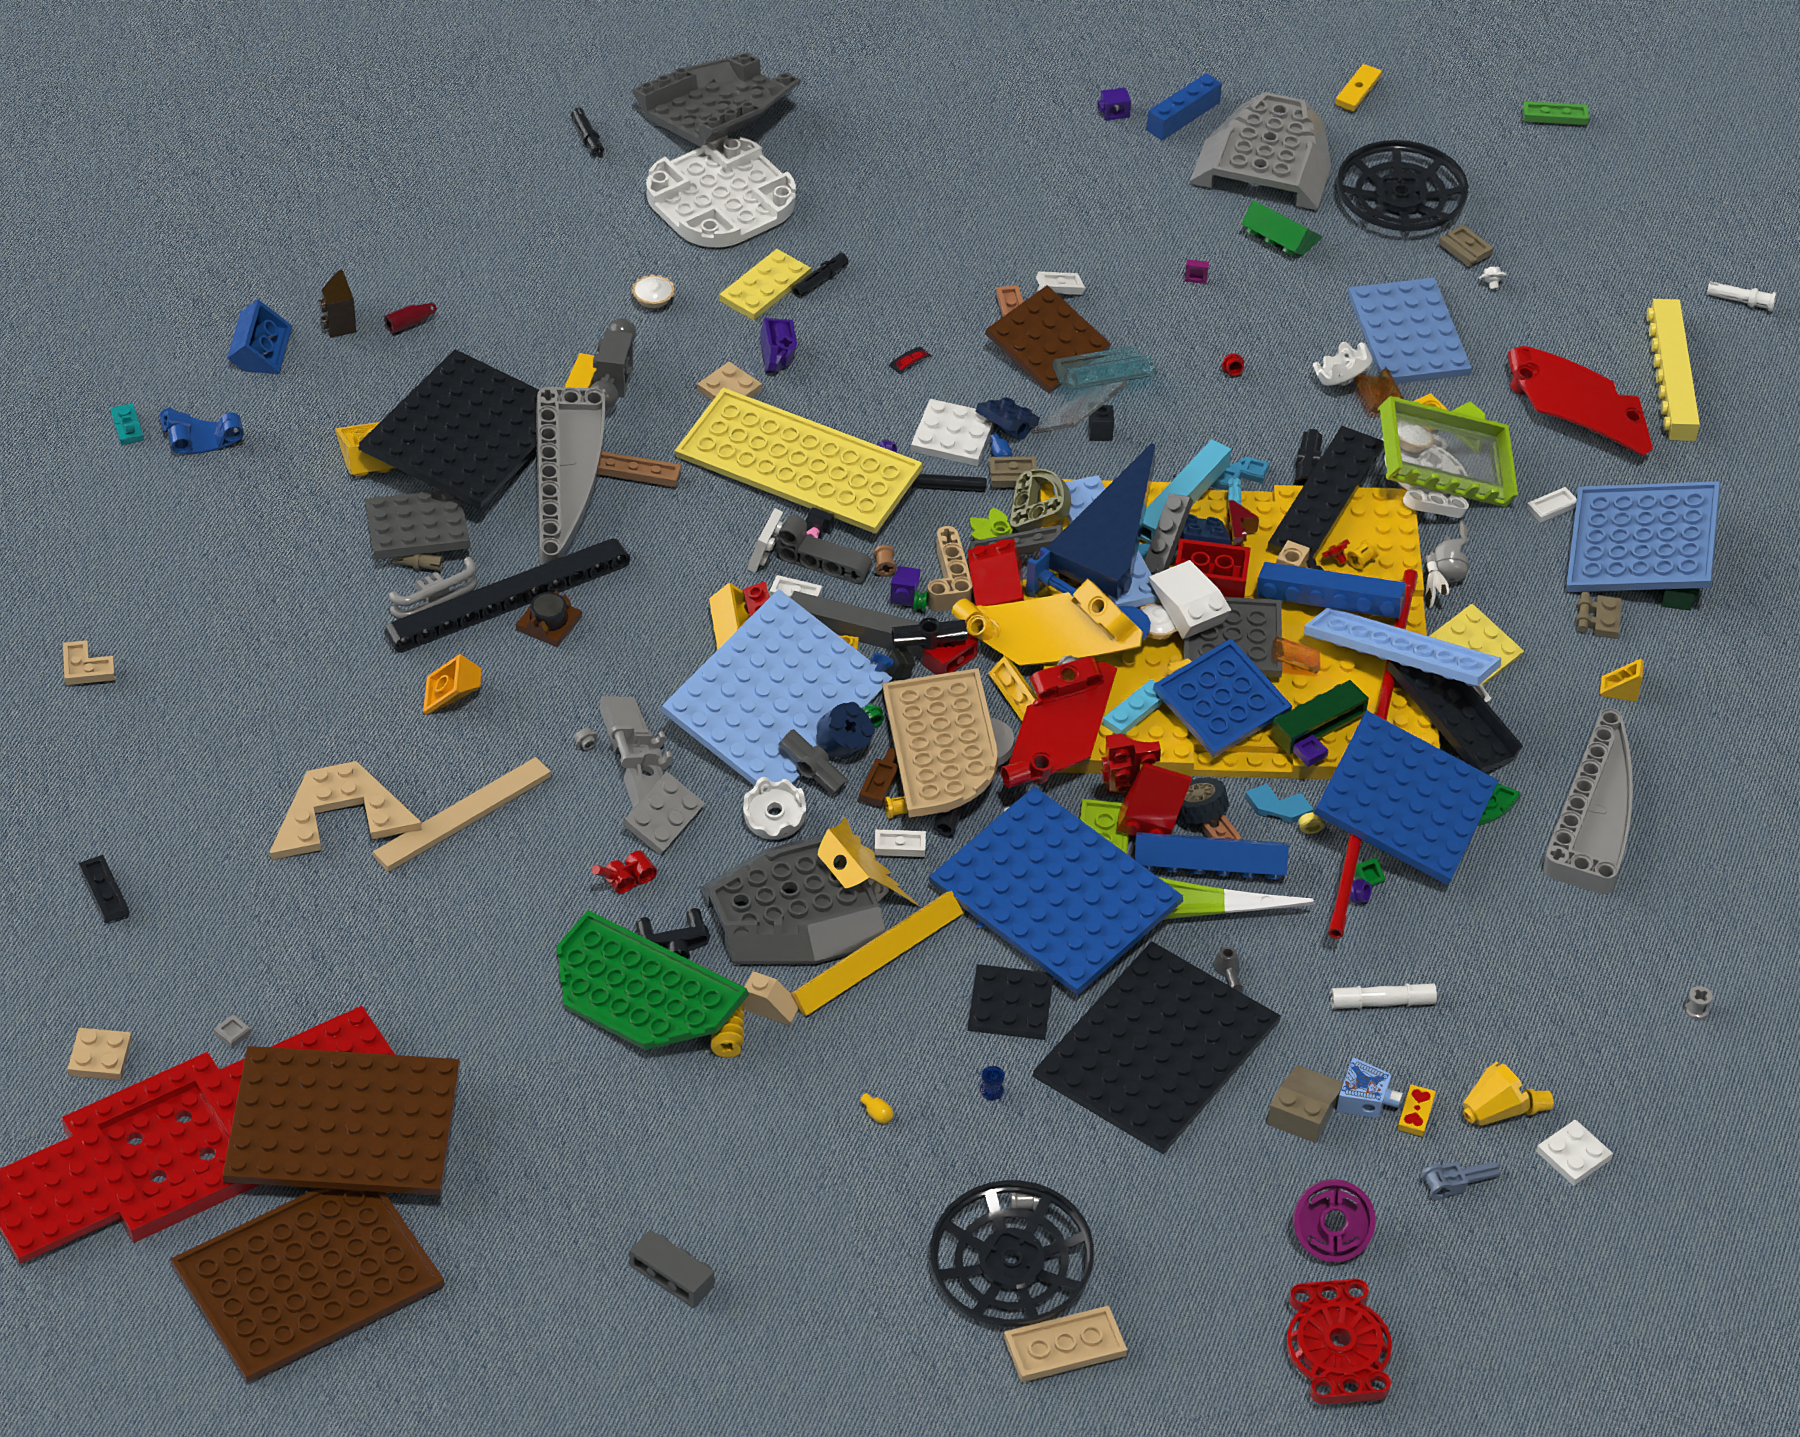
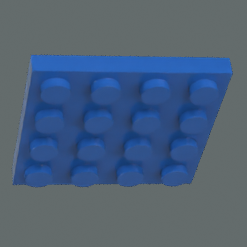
M1232 639L1227 640L1156 682L1153 686L1156 694L1213 758L1271 724L1278 715L1285 714L1292 709L1289 701Z

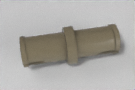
M415 554L393 557L396 558L393 559V564L413 566L416 570L425 568L440 572L443 567V562H441L443 561V556Z

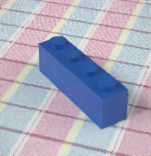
M1207 73L1148 110L1146 131L1163 141L1219 104L1222 82Z

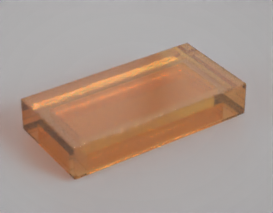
M1279 636L1275 637L1273 640V659L1317 674L1320 670L1319 650Z

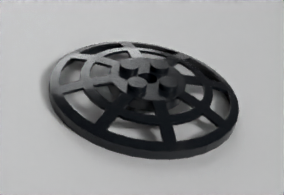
M1385 140L1362 146L1345 158L1337 176L1339 196L1351 212L1373 225L1396 231H1423L1444 225L1461 212L1468 197L1466 175L1454 159L1434 147L1413 141ZM1392 151L1393 162L1380 163L1369 168L1361 160L1376 153ZM1401 152L1419 154L1433 159L1434 162L1428 168L1409 162H1402ZM1353 165L1362 172L1357 181L1356 188L1343 185L1345 175ZM1443 165L1454 175L1459 186L1446 189L1445 184L1435 172ZM1393 169V173L1386 174L1383 177L1376 174L1382 170ZM1402 169L1412 170L1421 175L1417 177L1413 174L1404 173ZM1368 178L1376 184L1375 191L1362 189ZM1428 179L1432 180L1439 190L1428 191L1425 182ZM1345 193L1356 195L1360 204L1367 211L1363 212L1347 198ZM1461 193L1459 205L1450 214L1441 212L1446 204L1447 196ZM1364 197L1375 198L1380 205L1373 209ZM1440 198V202L1433 209L1425 205L1427 199ZM1389 210L1399 213L1400 218L1389 217L1382 213ZM1418 210L1427 214L1417 218H1409V213ZM1433 217L1440 218V219H1437V220L1432 221V222H1427V223H1422V224H1411V223L1423 222V221H1426V220L1431 219V218H1433Z
M1002 1180L975 1187L960 1195L946 1208L933 1230L930 1242V1263L939 1289L958 1310L973 1319L987 1324L1003 1327H1022L1049 1320L1065 1311L1078 1299L1091 1277L1094 1264V1242L1091 1230L1084 1216L1066 1197L1049 1187L1022 1180ZM1021 1193L1033 1195L1041 1199L1034 1212L1018 1208L1000 1209L996 1194ZM986 1197L989 1213L974 1220L965 1230L951 1222L966 1206ZM1050 1204H1054L1065 1212L1075 1223L1080 1233L1064 1239L1059 1229L1044 1217ZM1004 1218H1020L1029 1220L1024 1230L1020 1228H1006ZM993 1221L996 1232L989 1235L985 1241L973 1236L979 1228ZM1039 1225L1052 1235L1056 1243L1042 1246L1038 1238L1034 1236ZM944 1231L958 1239L955 1250L956 1268H939L938 1250ZM1084 1243L1086 1264L1081 1281L1066 1278L1069 1267L1068 1249ZM966 1245L979 1251V1264L963 1265V1254ZM1060 1253L1061 1266L1058 1275L1044 1270L1045 1258ZM1016 1255L1019 1257V1260L1016 1263H1008L1005 1261V1257ZM983 1274L991 1285L983 1294L973 1286L968 1277ZM959 1278L965 1289L978 1299L979 1302L973 1309L965 1306L952 1295L946 1287L944 1279ZM1038 1279L1052 1284L1047 1290L1034 1298H1031L1027 1288ZM1059 1287L1074 1291L1061 1305L1049 1312L1038 1315L1035 1305L1050 1298ZM1001 1289L1016 1290L1020 1301L1005 1302L995 1298ZM989 1306L1001 1309H1024L1027 1318L1002 1319L984 1315V1312Z

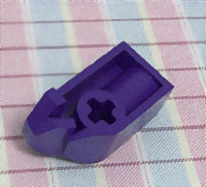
M764 318L760 332L765 362L764 372H779L783 366H790L793 362L797 347L793 320Z

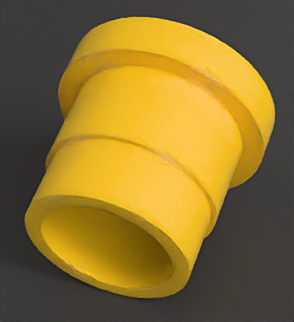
M1525 1089L1523 1093L1527 1092L1530 1097V1109L1525 1112L1526 1115H1535L1537 1112L1553 1108V1096L1549 1090L1534 1091V1089Z

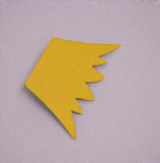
M845 817L839 825L827 830L820 844L818 856L845 888L855 886L871 878L919 906L898 887L900 885L895 880L886 875L891 872L874 860V851L860 844V837L852 833ZM838 855H844L847 860V864L842 870L836 869L833 864L835 857Z

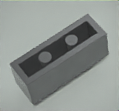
M651 1229L629 1250L630 1267L693 1309L714 1288V1271L708 1264L699 1262L687 1250L676 1247L664 1235H658Z

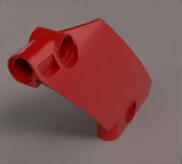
M1085 657L1040 670L1030 677V682L1038 699L1033 704L1027 706L1009 765L1002 766L1000 774L1003 783L1008 788L1032 781L1044 783L1051 774L1091 758L1117 672L1116 667L1104 661L1097 663L1094 657Z

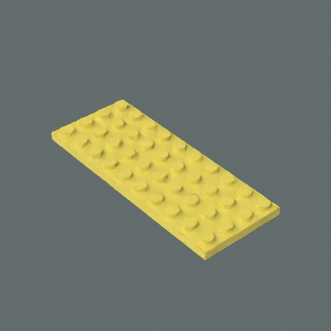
M726 388L721 389L675 449V455L680 459L812 509L814 507L832 513L836 519L875 534L923 469L922 462Z

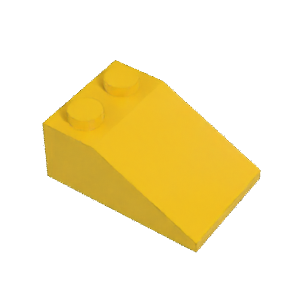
M380 422L335 428L346 468L351 475L365 476L368 472L372 471L385 473L395 468L358 450L359 442Z

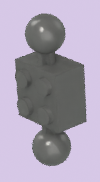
M624 318L611 322L608 330H605L603 339H599V353L595 354L593 359V368H596L597 371L594 373L591 388L603 391L605 395V410L613 407L618 397H625L633 370V342L636 338V328L631 321Z

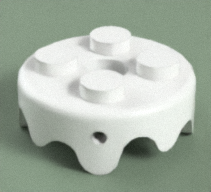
M1342 342L1339 344V352L1336 356L1324 357L1323 367L1318 362H1314L1313 367L1320 382L1326 386L1340 383L1342 386L1350 384L1354 377L1368 371L1373 358L1367 345L1361 342L1357 345L1358 350H1355L1348 343Z
M761 777L757 780L754 788L744 796L743 814L747 826L757 836L765 839L778 840L791 836L800 829L806 817V803L803 790L796 788L787 779L772 782L767 777ZM772 808H779L782 810L781 813H779L778 815H771L768 813V811Z

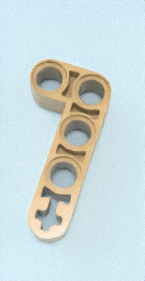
M943 526L937 531L936 552L944 578L932 580L928 584L927 606L933 611L952 610L955 603L964 598L972 602V579L958 531L954 527Z

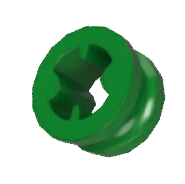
M918 590L915 591L914 612L920 609L923 613H926L927 591L923 594Z

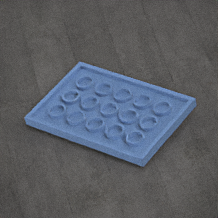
M1435 278L1348 288L1349 299L1383 385L1471 375V365Z

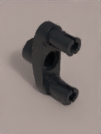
M692 908L686 912L689 928L654 934L649 918L642 917L636 921L638 935L686 959L690 958L689 951L704 946L710 940L708 927L704 925L701 911L698 908Z

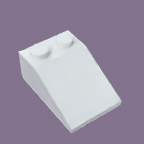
M1190 560L1148 578L1182 639L1224 623L1231 611L1221 591Z

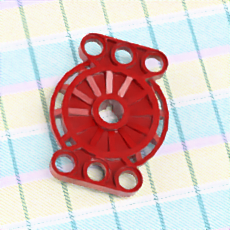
M1361 1279L1300 1283L1293 1286L1290 1291L1289 1303L1298 1312L1289 1325L1286 1338L1287 1350L1296 1368L1312 1381L1310 1396L1318 1404L1326 1405L1380 1400L1387 1397L1390 1392L1391 1379L1384 1370L1389 1364L1392 1352L1391 1334L1383 1319L1370 1307L1364 1305L1368 1299L1369 1287ZM1353 1288L1360 1289L1363 1295L1361 1297H1354L1349 1293V1290ZM1324 1291H1332L1337 1297L1329 1300L1324 1298L1322 1293ZM1304 1293L1309 1297V1300L1300 1302L1295 1298V1295ZM1299 1322V1328L1293 1331L1294 1326ZM1383 1333H1384V1336H1385V1338H1386L1387 1343L1383 1340ZM1334 1336H1338V1344L1344 1346L1333 1344ZM1292 1341H1295V1342H1296V1345H1297V1352H1296V1353L1294 1352V1349H1293V1347H1292ZM1381 1353H1387L1385 1360L1381 1364L1379 1361ZM1300 1360H1302L1310 1370L1303 1366ZM1377 1380L1383 1382L1386 1387L1377 1390L1370 1383ZM1352 1383L1357 1386L1358 1390L1356 1392H1348L1343 1388V1385ZM1322 1385L1328 1387L1331 1392L1327 1395H1321L1315 1388Z

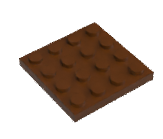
M1048 285L992 324L985 332L988 338L1048 393H1051L1105 353L1111 346L1108 340Z

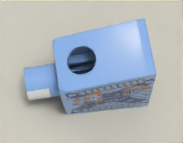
M1352 1058L1339 1095L1337 1111L1377 1118L1380 1116L1384 1104L1399 1108L1403 1093L1389 1089L1391 1081L1389 1073L1361 1060Z

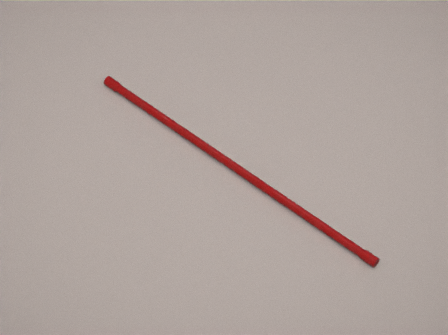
M1413 569L1404 571L1402 582H1406L1405 605L1400 618H1396L1394 623L1395 627L1405 630L1418 578L1417 571ZM1389 659L1386 661L1375 714L1386 721L1395 678L1386 668L1389 662L1392 661ZM1351 833L1334 913L1331 916L1328 930L1329 936L1335 939H1340L1344 935L1347 920L1346 914L1362 839Z

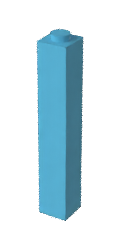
M1213 439L1208 442L1146 508L1141 540L1147 543L1152 541L1169 494L1190 496L1193 504L1230 466L1231 448Z

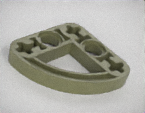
M1032 469L1022 473L1016 482L1010 525L1016 531L1024 532L1065 518L1071 508V494L1067 484L1058 475L1047 469ZM1040 483L1052 484L1056 491V497L1037 503Z

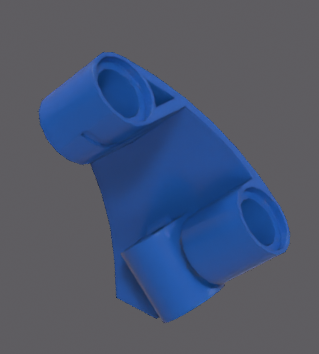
M171 407L159 413L162 429L168 432L171 448L178 454H200L215 451L239 441L244 436L241 418L237 413H226L220 418L219 422L195 419L189 413L178 412Z

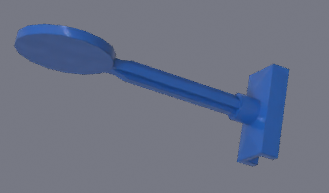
M1042 547L1037 561L1032 558L1028 560L1026 593L1034 597L1045 586H1052L1061 593L1069 592L1073 596L1077 589L1057 578L1056 574L1049 571L1050 551ZM1133 606L1118 607L1143 631L1142 641L1145 640L1150 633L1151 626L1148 615Z

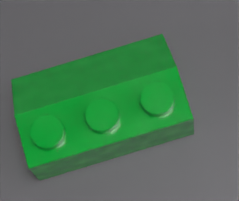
M1254 200L1241 222L1242 225L1248 227L1246 232L1256 237L1259 234L1265 236V242L1275 247L1277 243L1284 246L1282 251L1292 256L1295 253L1303 256L1322 238L1321 235Z

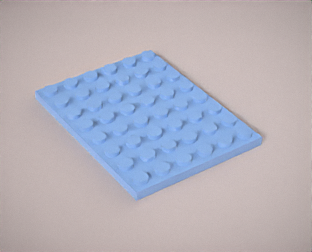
M778 589L662 705L660 711L754 786L761 777H767L772 782L787 779L794 784L802 774L797 768V762L778 745L785 735L794 729L813 747L819 746L816 740V735L818 734V727L816 726L822 716L842 703L856 702L861 708L869 705L883 691L882 683L890 682L892 677L884 671H876L877 665L870 662L863 654Z

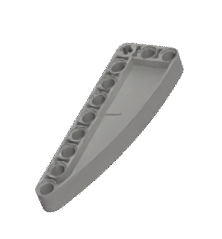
M543 387L538 391L536 431L539 562L541 565L565 556L587 511L598 474L604 434L605 395L600 389Z
M1604 709L1599 715L1548 846L1543 866V872L1547 877L1599 894H1609L1615 887L1628 839L1632 812L1633 779L1631 755L1624 721L1621 713L1616 709Z

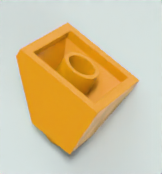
M459 654L428 675L423 713L428 715L464 698L471 692H475L481 685L482 668Z

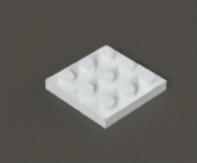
M930 399L911 443V451L978 466L995 423L976 413L975 408Z

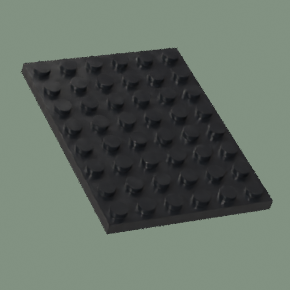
M454 349L359 442L358 450L481 509L537 451L536 405L539 389Z
M1151 941L1033 1070V1077L1164 1155L1280 1022L1281 1015Z

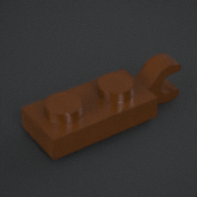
M889 747L883 760L875 759L859 793V801L883 807L884 798L888 796L899 773L895 749Z

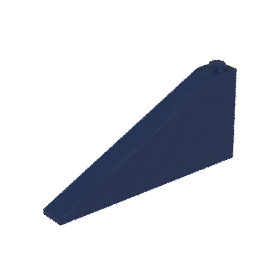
M1151 443L1046 547L1050 551L1049 569L1080 583H1084L1088 578L1103 593L1117 599L1125 591L1129 590L1132 584L1155 467V444Z

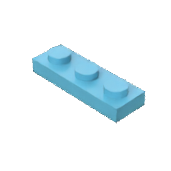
M1150 679L1103 717L1102 725L1115 734H1126L1164 703L1153 690L1156 682Z

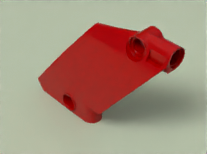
M1528 346L1517 347L1508 352L1507 358L1511 373L1513 374L1510 387L1518 394H1526L1536 412L1564 419L1590 429L1623 445L1625 449L1633 450L1643 457L1653 450L1641 402L1637 395L1617 394L1614 381L1552 353Z

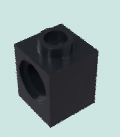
M1090 405L1089 441H1113V405Z

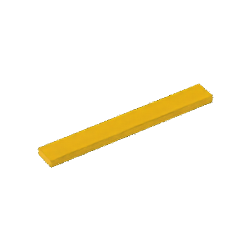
M953 891L944 893L793 991L791 994L802 1016L809 1015L963 914Z

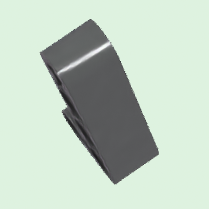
M790 515L778 533V555L785 562L855 584L863 582L872 566V559L863 552L808 536L807 523L798 515Z

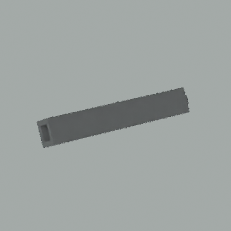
M794 591L791 599L837 635L859 637V642L893 651H896L897 648L893 647L892 627L919 624L918 621ZM919 645L906 647L910 655L923 658V648Z

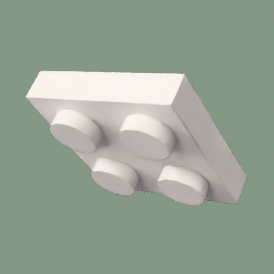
M774 508L757 541L747 570L756 573L759 565H765L770 554L767 551L773 550L778 539L774 534L778 536L783 526V522L780 521L783 514L782 511Z
M1576 1119L1540 1143L1536 1150L1543 1159L1573 1186L1609 1162L1613 1155L1605 1145Z

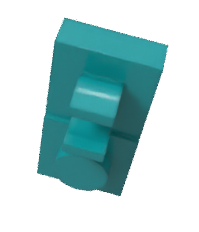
M133 403L110 408L121 446L144 441Z

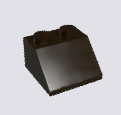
M343 269L338 270L322 288V299L319 300L320 310L324 313V316L320 317L323 330L327 329L330 338L357 333L354 298Z

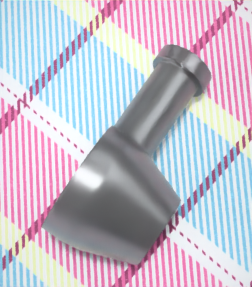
M1223 947L1215 957L1214 969L1217 973L1227 977L1232 988L1241 992L1243 987L1236 974L1240 966L1239 957L1234 948Z

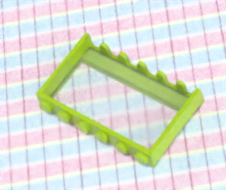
M1389 396L1378 407L1381 416L1387 464L1386 479L1506 507L1518 496L1509 425Z

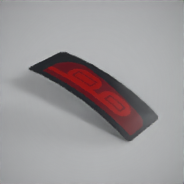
M916 347L893 360L888 366L898 374H901L912 365L931 357V355L922 347Z

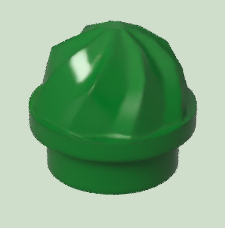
M870 703L862 707L875 728L882 724L884 716L879 706H874Z

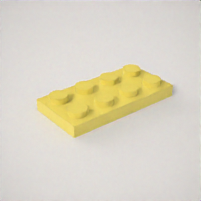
M776 249L720 293L719 301L754 321L788 294L794 284L809 275L811 267Z

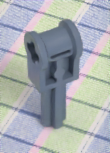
M1457 1161L1444 1165H1431L1423 1170L1421 1177L1424 1182L1428 1183L1432 1199L1441 1200L1450 1195L1466 1192L1468 1183L1498 1177L1500 1170L1498 1163L1495 1162L1461 1168Z

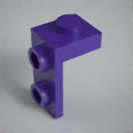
M897 567L895 577L892 576L890 603L914 605L915 591L918 589L921 574L920 569Z

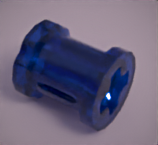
M997 1066L984 1068L981 1074L983 1083L980 1087L982 1097L990 1101L1000 1099L1004 1093L1002 1086L1005 1079L1004 1071Z

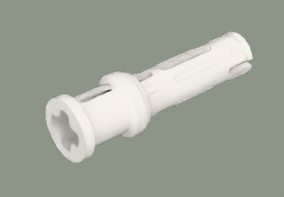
M1712 281L1709 282L1707 295L1747 303L1751 308L1755 306L1766 308L1769 312L1773 311L1777 292L1771 294L1761 292L1758 288L1748 290Z

